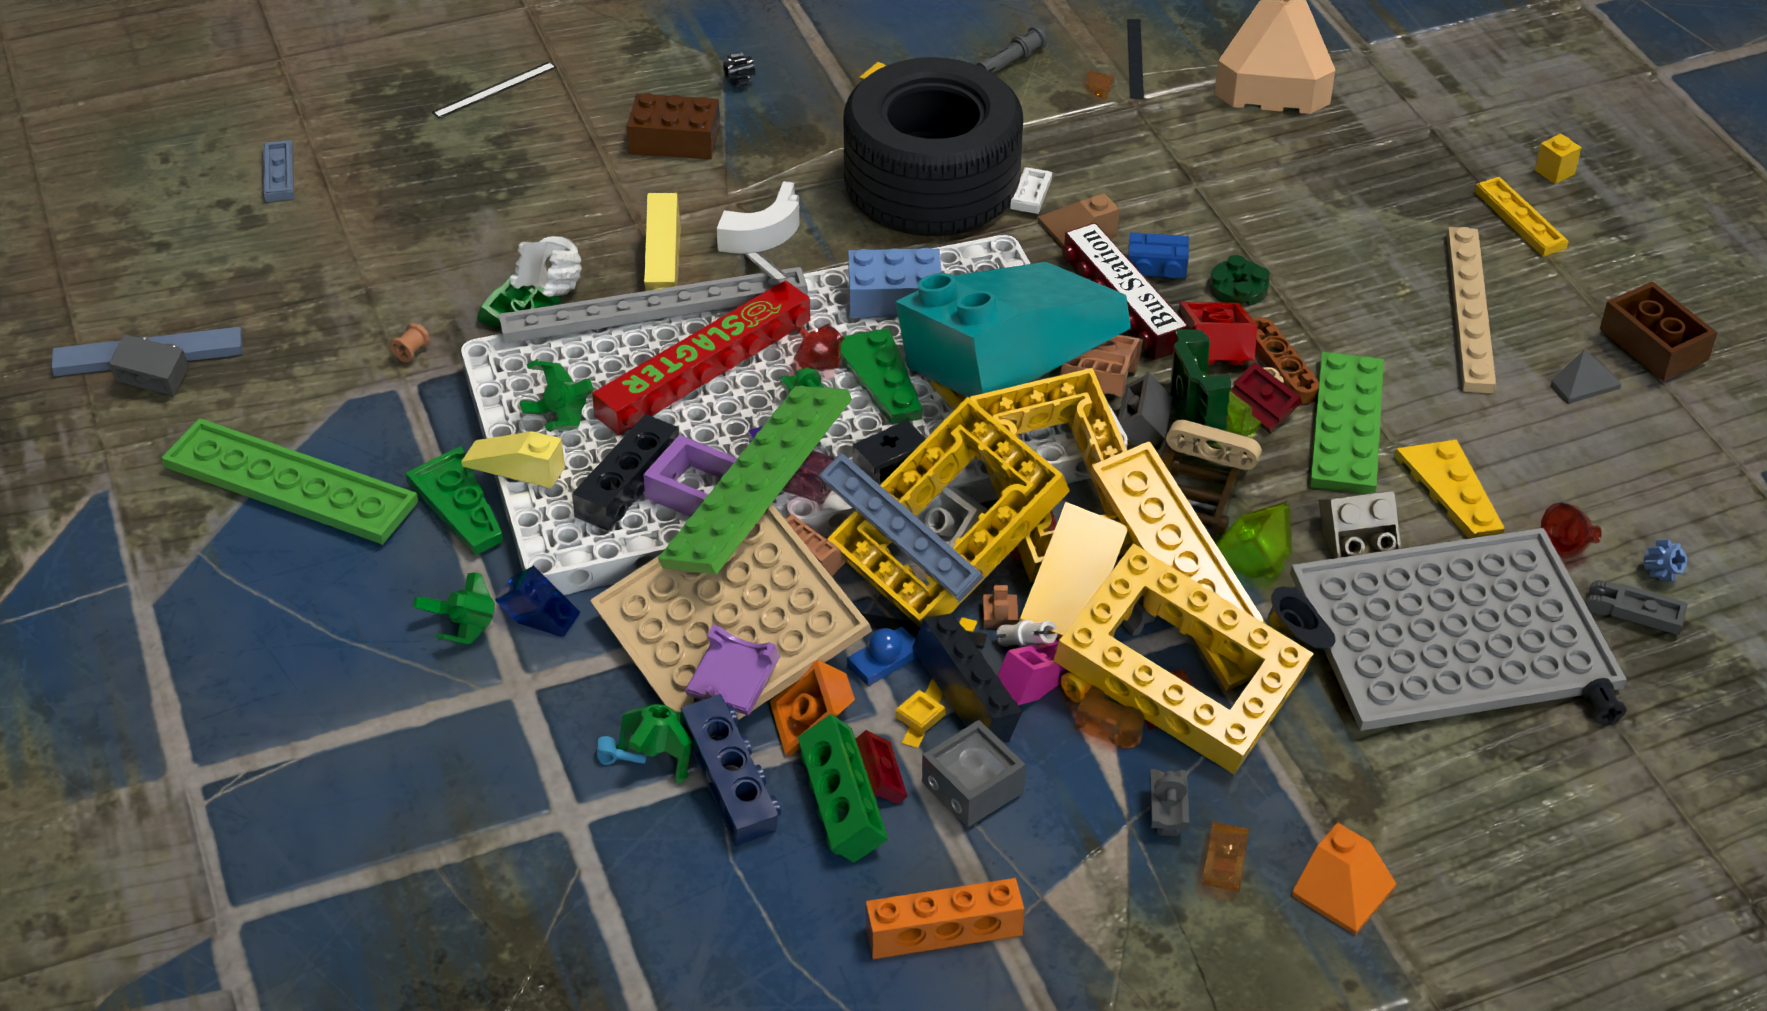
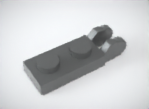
M1595 580L1590 585L1589 593L1591 595L1586 598L1585 602L1589 612L1600 616L1611 614L1614 617L1680 635L1688 607L1687 602L1621 583L1618 585L1607 581L1604 582L1603 580Z

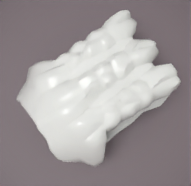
M551 236L543 238L539 242H521L518 245L519 248L517 250L520 253V257L516 262V274L510 276V284L514 288L518 289L523 285H533L536 288L538 285H541L544 288L543 295L548 297L567 295L570 290L575 289L576 282L581 278L580 272L582 267L578 249L571 240L562 236ZM550 257V262L552 266L548 269L547 272L546 263L548 261V258Z

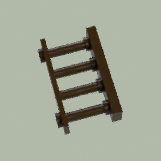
M1166 441L1160 458L1172 476L1178 477L1181 474L1225 485L1223 493L1218 494L1177 484L1187 500L1217 507L1214 516L1195 512L1204 527L1211 529L1210 536L1216 544L1219 535H1226L1230 519L1226 515L1242 469L1232 467L1230 473L1182 462V458L1179 457L1180 455L1186 456V454L1173 450ZM1209 445L1211 448L1221 449L1219 447Z

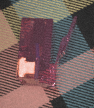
M812 450L782 490L823 504L832 490L820 480L818 475L834 460V457Z

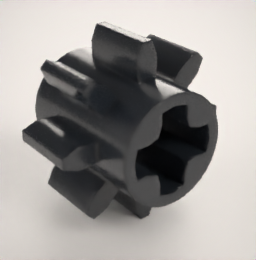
M743 51L727 56L728 61L723 63L726 80L728 82L735 81L736 87L747 85L748 82H751L750 77L755 76L756 73L751 56L744 57Z

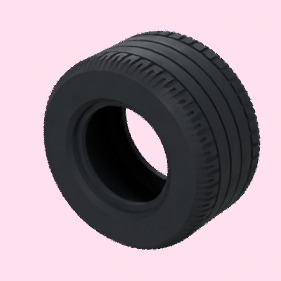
M940 57L914 58L895 62L876 70L853 89L844 108V182L849 196L862 212L876 222L907 234L921 236L954 235L976 229L990 222L1004 212L1011 204V200L1020 183L1024 117L1017 95L1002 79L989 70L956 59Z

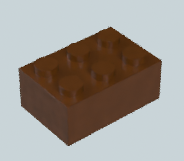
M651 93L636 94L627 124L629 154L712 159L720 129L719 99L682 97L680 95H654Z
M1653 281L1607 301L1599 328L1662 381L1708 361L1718 333Z

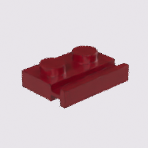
M1256 362L1233 383L1234 386L1229 391L1230 403L1270 434L1279 423L1281 424L1302 403L1301 396Z

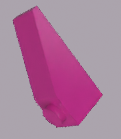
M1056 639L1050 644L1039 643L1007 652L997 676L1018 705L1039 700L1061 684L1062 675L1072 673L1054 662L1060 639Z

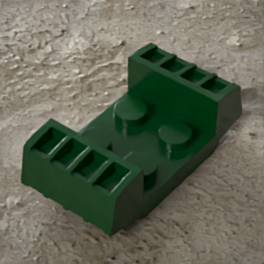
M1176 329L1177 341L1174 344L1170 395L1173 397L1172 405L1179 420H1187L1225 431V428H1227L1228 403H1230L1229 375L1207 376L1210 339L1202 330ZM1212 440L1206 441L1208 445L1217 443Z

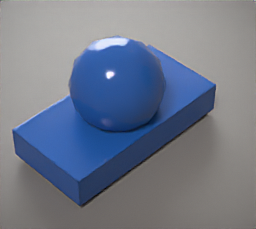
M902 626L896 630L889 628L878 629L870 636L868 646L847 657V666L867 686H870L918 658L912 649L915 638Z

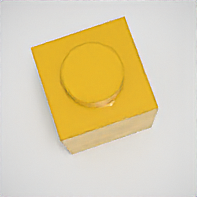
M1561 133L1542 142L1535 171L1554 184L1575 175L1582 147Z

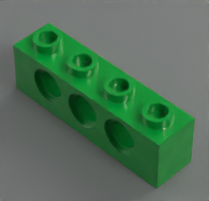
M830 714L798 736L802 750L800 758L807 767L810 776L809 787L815 794L819 805L817 813L827 831L826 842L828 847L834 854L842 855L855 863L889 839L853 729Z

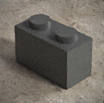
M124 334L109 362L115 381L171 396L175 395L189 367L183 349H180L174 344L165 345L153 342L143 336L134 337Z
M1150 373L1127 384L1125 394L1122 397L1118 421L1126 433L1127 439L1135 447L1148 441L1151 442L1152 446H1157L1166 438L1173 397Z

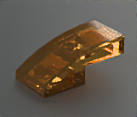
M1212 823L1202 885L1240 891L1249 834L1248 828Z

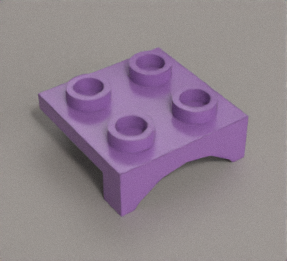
M712 625L707 634L710 646L685 692L688 696L700 700L722 694L727 706L732 705L736 712L749 716L780 658L778 650L773 643L757 644L747 642L733 636L719 626Z

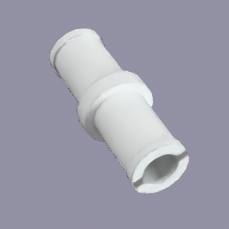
M1023 620L1015 625L1005 624L998 628L996 635L1006 634V637L997 638V641L1004 647L1012 645L1026 647L1039 643L1050 644L1056 640L1057 633L1048 634L1047 631L1057 630V627L1051 621L1034 623L1031 620Z

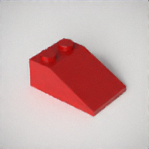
M1180 302L1181 318L1189 326L1188 330H1202L1210 339L1208 364H1214L1215 360H1227V363L1233 365L1245 364V361H1255L1257 324L1239 303Z

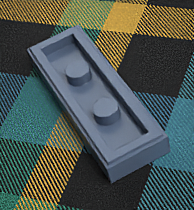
M292 140L263 143L265 202L295 199Z

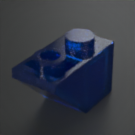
M534 565L512 576L495 598V601L517 623L559 637L567 633L580 614V611Z

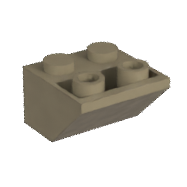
M1380 491L1318 500L1322 533L1334 559L1402 549L1394 491Z

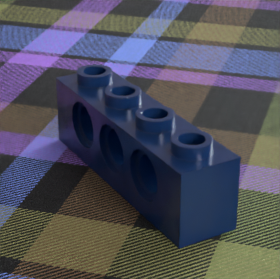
M722 694L681 707L680 724L692 740L691 751L734 845L737 846L775 832L778 816L781 815V809L774 795L769 796L765 788L767 782L762 767L759 764L755 765L750 756L752 755V748L748 737L745 734L740 735L736 726L738 725V718L733 706H727ZM719 735L724 737L725 739L716 741L711 739L710 737ZM728 765H734L739 769L735 771H729L724 767ZM747 795L752 797L753 800L745 802L738 797Z

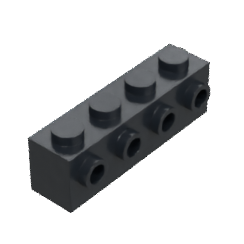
M953 613L924 618L912 649L961 721L968 727L980 720L1003 743L1009 742L1022 714L1017 702L1011 697L1000 678L994 673L983 654L975 646ZM981 736V748L991 746V744Z

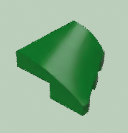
M509 276L500 288L497 287L483 303L476 319L487 325L501 328L499 314L559 305L561 299L555 295L552 297L543 295L544 288L541 285H538L535 289L524 285L518 289L514 288L510 284Z

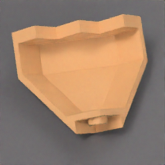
M1260 0L1218 60L1214 93L1217 97L1236 108H1244V104L1261 105L1260 110L1283 111V107L1300 108L1299 113L1311 114L1330 105L1336 70L1306 0Z

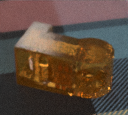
M1092 685L1077 708L1075 729L1127 749L1138 746L1142 740L1145 722L1143 713L1135 707L1121 706L1105 699V691Z

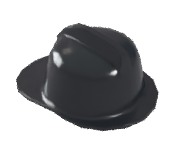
M1282 586L1274 590L1271 594L1272 608L1268 614V626L1301 646L1307 644L1318 649L1333 647L1336 642L1335 634L1317 613L1308 598L1290 587Z

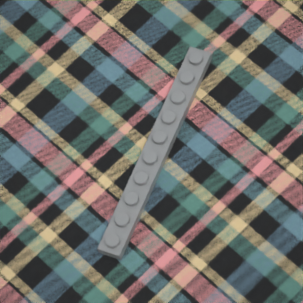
M801 267L781 270L789 277L787 279L773 280L764 272L499 314L504 343L520 342L534 338L551 337L597 328L733 308L747 303L784 280L808 295V287Z

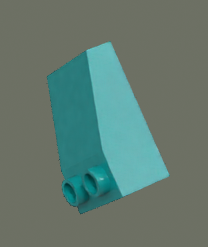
M1048 262L960 275L947 273L932 274L918 282L917 291L895 301L908 368L969 398L1029 383L1131 329L1127 296Z

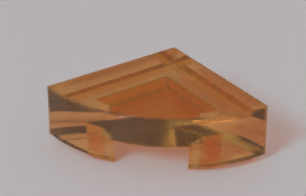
M1088 71L1087 86L1095 91V95L1107 99L1114 84V76Z

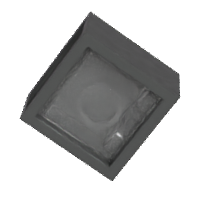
M980 720L922 754V783L967 827H970L1024 792L1026 764Z

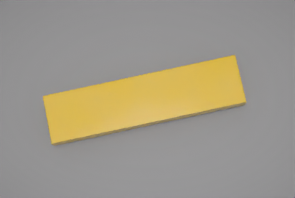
M1496 177L1476 184L1474 192L1541 256L1544 257L1567 249L1569 241L1502 178Z

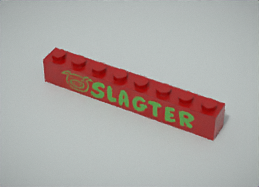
M784 280L592 392L594 416L617 435H621L633 428L645 414L652 416L702 385L709 383L717 376L734 368L774 342L779 341L799 327L804 326L810 321V297Z

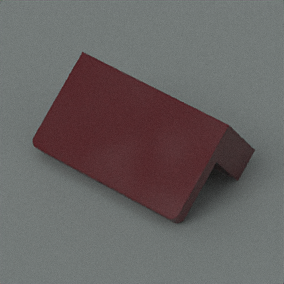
M865 730L855 739L875 798L880 796L898 805L908 795L891 742Z

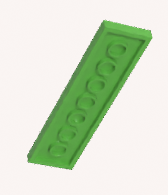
M795 386L658 557L662 568L716 575L850 403L852 398L848 389Z
M201 418L161 457L163 467L382 545L418 503L416 492Z

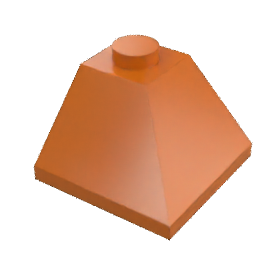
M816 660L798 681L769 701L785 755L791 757L801 748L798 736L830 714L837 717L855 700L846 673Z
M1337 823L1317 845L1291 896L1356 936L1394 891L1397 883L1371 842L1342 824Z

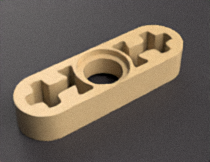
M1187 420L1175 421L1166 436L1168 445L1175 451L1242 470L1254 468L1262 452L1259 443L1252 438ZM1212 440L1217 442L1221 449L1211 448L1206 441Z

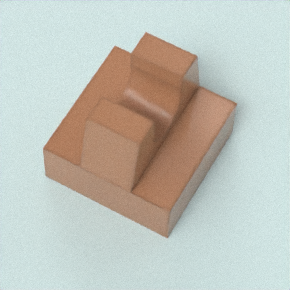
M994 585L993 594H983L984 629H998L1001 625H1015L1018 623L1017 595L1008 594V585Z

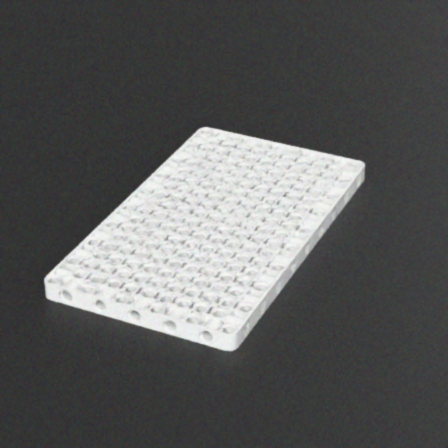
M998 235L932 248L940 249L941 273L951 275L973 273L976 270L987 271L1030 264L1019 242L1014 237L1008 235ZM848 265L803 274L808 287L807 296L810 297V321L652 415V417L679 427V435L738 458L745 450L746 445L749 444L748 430L764 426L773 412L778 409L788 396V393L780 384V377L785 375L794 376L799 369L809 367L810 369H815L821 375V383L825 388L848 389L852 400L803 464L825 469L841 452L853 462L854 443L897 424H891L872 401V395L868 390L862 389L857 383L855 374L851 370L847 371L842 364L841 357L829 349V338L886 328L890 329L923 409L922 419L909 422L927 438L954 410L930 385V378L908 368L898 317L850 318ZM740 306L597 328L582 332H572L551 337L534 338L520 342L504 343L503 335L497 334L467 341L462 346L461 353L465 377L484 439L530 431L562 438L565 468L552 489L494 474L526 585L532 596L539 599H549L616 584L661 555L669 542L674 539L686 524L690 516L646 499L644 491L642 497L639 500H635L627 509L624 517L617 521L609 531L575 518L572 493L631 429L621 435H617L594 416L591 393L586 398V403L582 409L579 427L570 431L553 430L549 432L546 430L545 424L558 421L556 412L542 415L522 413L519 402L522 400L537 402L543 399L544 390L548 385L544 371L528 369L526 364L536 359L560 363L574 382L578 383L584 379H590L594 392ZM1061 366L1031 382L1060 376ZM1108 403V406L1114 417L1116 425L1127 448V435L1124 432L1122 426H1120L1117 417L1115 416L1112 408ZM1068 422L1017 435L1020 440L1064 475L1066 483L1091 478ZM977 457L948 484L973 498L978 503L998 499L986 467ZM689 466L676 481L709 494L721 478ZM791 479L772 502L784 519L793 514L823 537L830 536L855 511L830 488L828 492L810 487L806 483Z

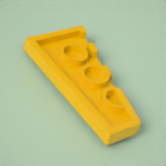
M1457 439L1396 448L1395 459L1400 464L1405 463L1411 469L1410 475L1417 483L1422 482L1430 490L1429 496L1436 504L1440 503L1448 510L1447 516L1468 539L1504 534L1505 528Z

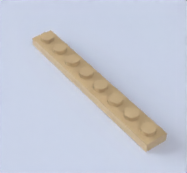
M1449 227L1447 244L1463 392L1494 394L1496 378L1478 229Z

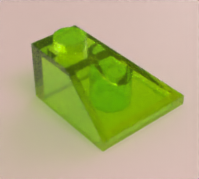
M1287 502L1246 513L1237 518L1227 530L1226 535L1222 536L1216 544L1231 569L1252 579L1265 575L1273 577L1284 569V562L1292 554L1290 506Z

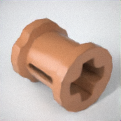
M411 323L407 326L406 332L401 337H396L390 341L389 345L396 358L403 362H410L415 356L414 353L419 348L428 346L431 339L428 331L423 326Z

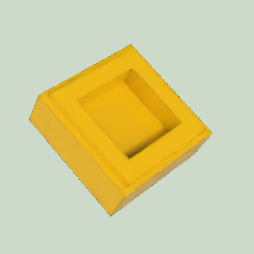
M918 690L895 709V715L898 720L920 735H923L945 716V707L921 690Z

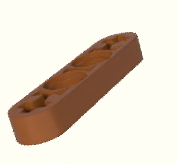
M1263 317L1253 318L1257 324L1256 353L1267 367L1274 368L1280 373L1287 387L1301 396V404L1314 402L1317 399L1319 388L1317 378L1271 320ZM1275 348L1281 350L1282 352L1274 353L1267 349ZM1291 367L1296 369L1297 371L1288 372L1283 370L1282 368Z

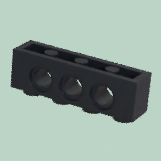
M645 414L572 493L574 517L609 531L617 521L624 517L627 509L635 500H639L645 491L643 474L679 436V427Z

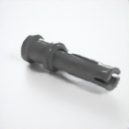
M1033 26L1028 29V33L1023 36L1018 35L1014 37L1011 44L976 65L982 66V68L994 73L1018 58L1025 59L1029 57L1035 49L1044 48L1047 45L1046 35L1040 27Z

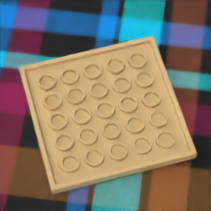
M772 503L716 575L663 569L658 560L659 556H657L590 600L597 613L662 703L681 712V707L701 701L700 699L688 696L685 690L710 646L707 634L712 625L719 626L733 636L747 642L757 644L773 643L778 650L780 658L752 711L798 681L816 660L825 663L872 632L869 622ZM736 712L738 720L745 716V714Z

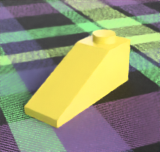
M533 431L475 440L461 461L463 467L551 489L565 468L562 438Z

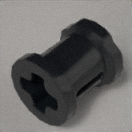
M1608 678L1595 679L1582 690L1584 700L1591 703L1595 710L1594 717L1597 723L1603 725H1610L1619 721L1627 711L1624 703L1617 700L1613 693L1614 686Z

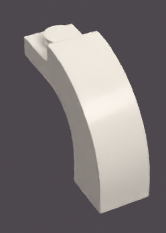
M783 181L776 201L765 210L754 213L724 210L717 226L718 251L739 254L761 252L787 241L800 225L799 195H795V184Z

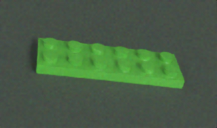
M1322 351L1310 487L1359 494L1376 492L1384 359Z

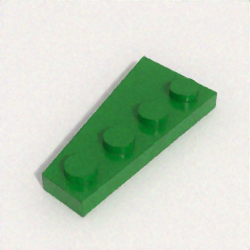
M889 328L829 338V349L841 357L843 366L847 371L851 370L855 374L857 383L862 389L868 390L872 395L874 404L891 424L901 423L906 420L922 419L923 409Z
M459 446L405 474L407 483L472 554L476 556L503 542V536L496 518L484 498L481 486L474 477L473 469L462 466L461 461L465 457V452L462 446Z

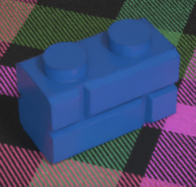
M1130 232L1128 259L1143 276L1186 279L1189 258V236Z

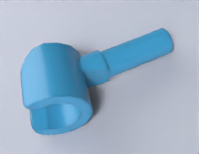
M603 736L597 740V759L603 765H610L616 760H626L641 764L646 762V755L616 749V740L612 737Z

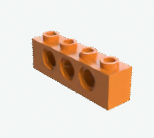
M1016 878L866 901V932L872 958H885L1023 936L1025 908Z

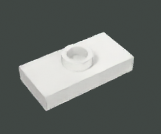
M1025 167L1020 177L1018 189L1011 200L1010 209L1039 214L1052 181V172Z

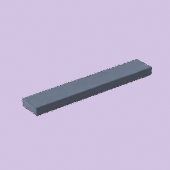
M241 327L146 337L153 342L178 346L180 349H183L187 361L243 355ZM121 340L53 348V375L63 376L111 370L109 362Z
M842 452L818 475L824 484L959 602L984 578L981 572Z

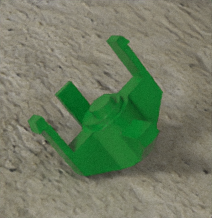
M536 359L526 364L528 369L544 371L548 385L544 390L543 399L537 402L525 400L519 402L522 413L542 415L556 412L558 421L545 424V428L549 432L553 430L570 431L579 427L586 398L593 392L591 380L584 379L578 383L574 382L560 363Z
M473 572L467 573L465 590L461 589L457 592H451L448 596V601H440L423 596L414 597L413 608L450 617L452 622L460 624L458 637L436 634V639L461 645H471L492 621L495 612V602L490 597L482 575Z
M661 704L647 705L626 711L622 715L619 742L616 748L624 751L630 748L638 753L643 751L646 756L650 757L667 752L678 758L675 783L680 785L689 777L687 770L692 740L680 724V712Z

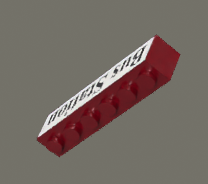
M1096 223L1065 232L1062 254L1066 262H1070L1077 270L1079 276L1127 296L1131 329L1127 331L1131 332L1135 338L1143 339L1142 349L1146 350L1154 360L1173 354L1174 344L1177 341L1176 329L1188 330L1189 326Z

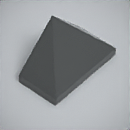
M1585 349L1551 381V386L1567 404L1621 389L1622 385L1603 363Z

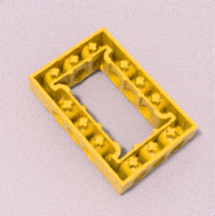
M1093 368L970 397L972 401L1015 436L1068 422L1106 513L1100 516L1122 524L1090 473L1092 465L1127 451ZM984 463L999 500L1002 497L1001 493L1010 484ZM1050 512L1016 546L1030 582H1034L1054 533V530L1049 531L1052 521ZM1128 532L1118 556L1124 555L1132 544H1135Z
M969 397L880 485L917 517L975 457L1010 484L1001 493L1002 497L985 514L981 513L978 516L979 521L962 538L957 537L954 541L955 545L952 548L981 572L984 577L960 602L927 573L928 586L919 580L909 565L905 564L903 566L893 557L887 547L891 542L856 511L827 538L828 541L841 550L847 559L846 563L918 627H921L924 618L951 614L1070 492L1064 475Z
M1132 544L1059 640L1054 662L1133 711L1135 709V712L1235 775L1304 675L1314 653L1137 545ZM1142 595L1144 596L1143 606L1149 614L1154 617L1160 616L1180 629L1179 632L1183 635H1191L1210 647L1209 651L1212 653H1220L1240 666L1239 669L1243 672L1254 675L1231 710L1113 638L1116 629L1124 619L1127 621L1130 618L1134 605Z

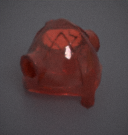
M830 323L809 333L803 327L797 330L803 336V340L793 360L802 369L809 367L816 371H829L839 367L841 343L845 338Z
M1563 502L1552 504L1546 509L1541 519V528H1544L1560 558L1572 559V557L1585 551L1591 543L1596 544L1601 540V528L1598 525H1593L1590 518L1574 505Z

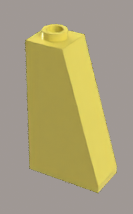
M648 193L644 279L646 291L677 286L681 234L677 193Z

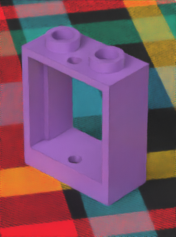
M679 435L643 474L645 498L691 517L709 494L676 480L689 466L722 478L738 458Z

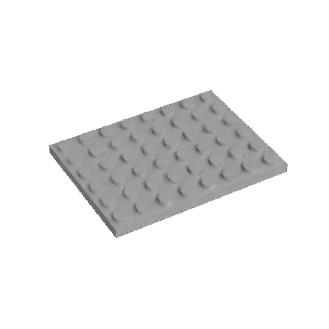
M1544 528L1294 564L1291 567L1290 575L1297 591L1309 599L1317 613L1335 634V644L1331 648L1324 649L1360 731L1582 695L1583 688L1588 683L1599 678L1611 680L1614 686L1613 690L1623 689L1627 681Z

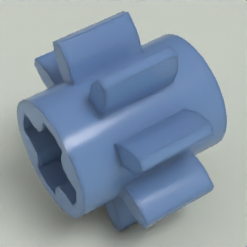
M1656 540V547L1647 548L1644 555V566L1650 573L1651 578H1659L1660 582L1675 581V574L1684 573L1683 571L1687 566V555L1680 548V543L1672 544L1671 540Z

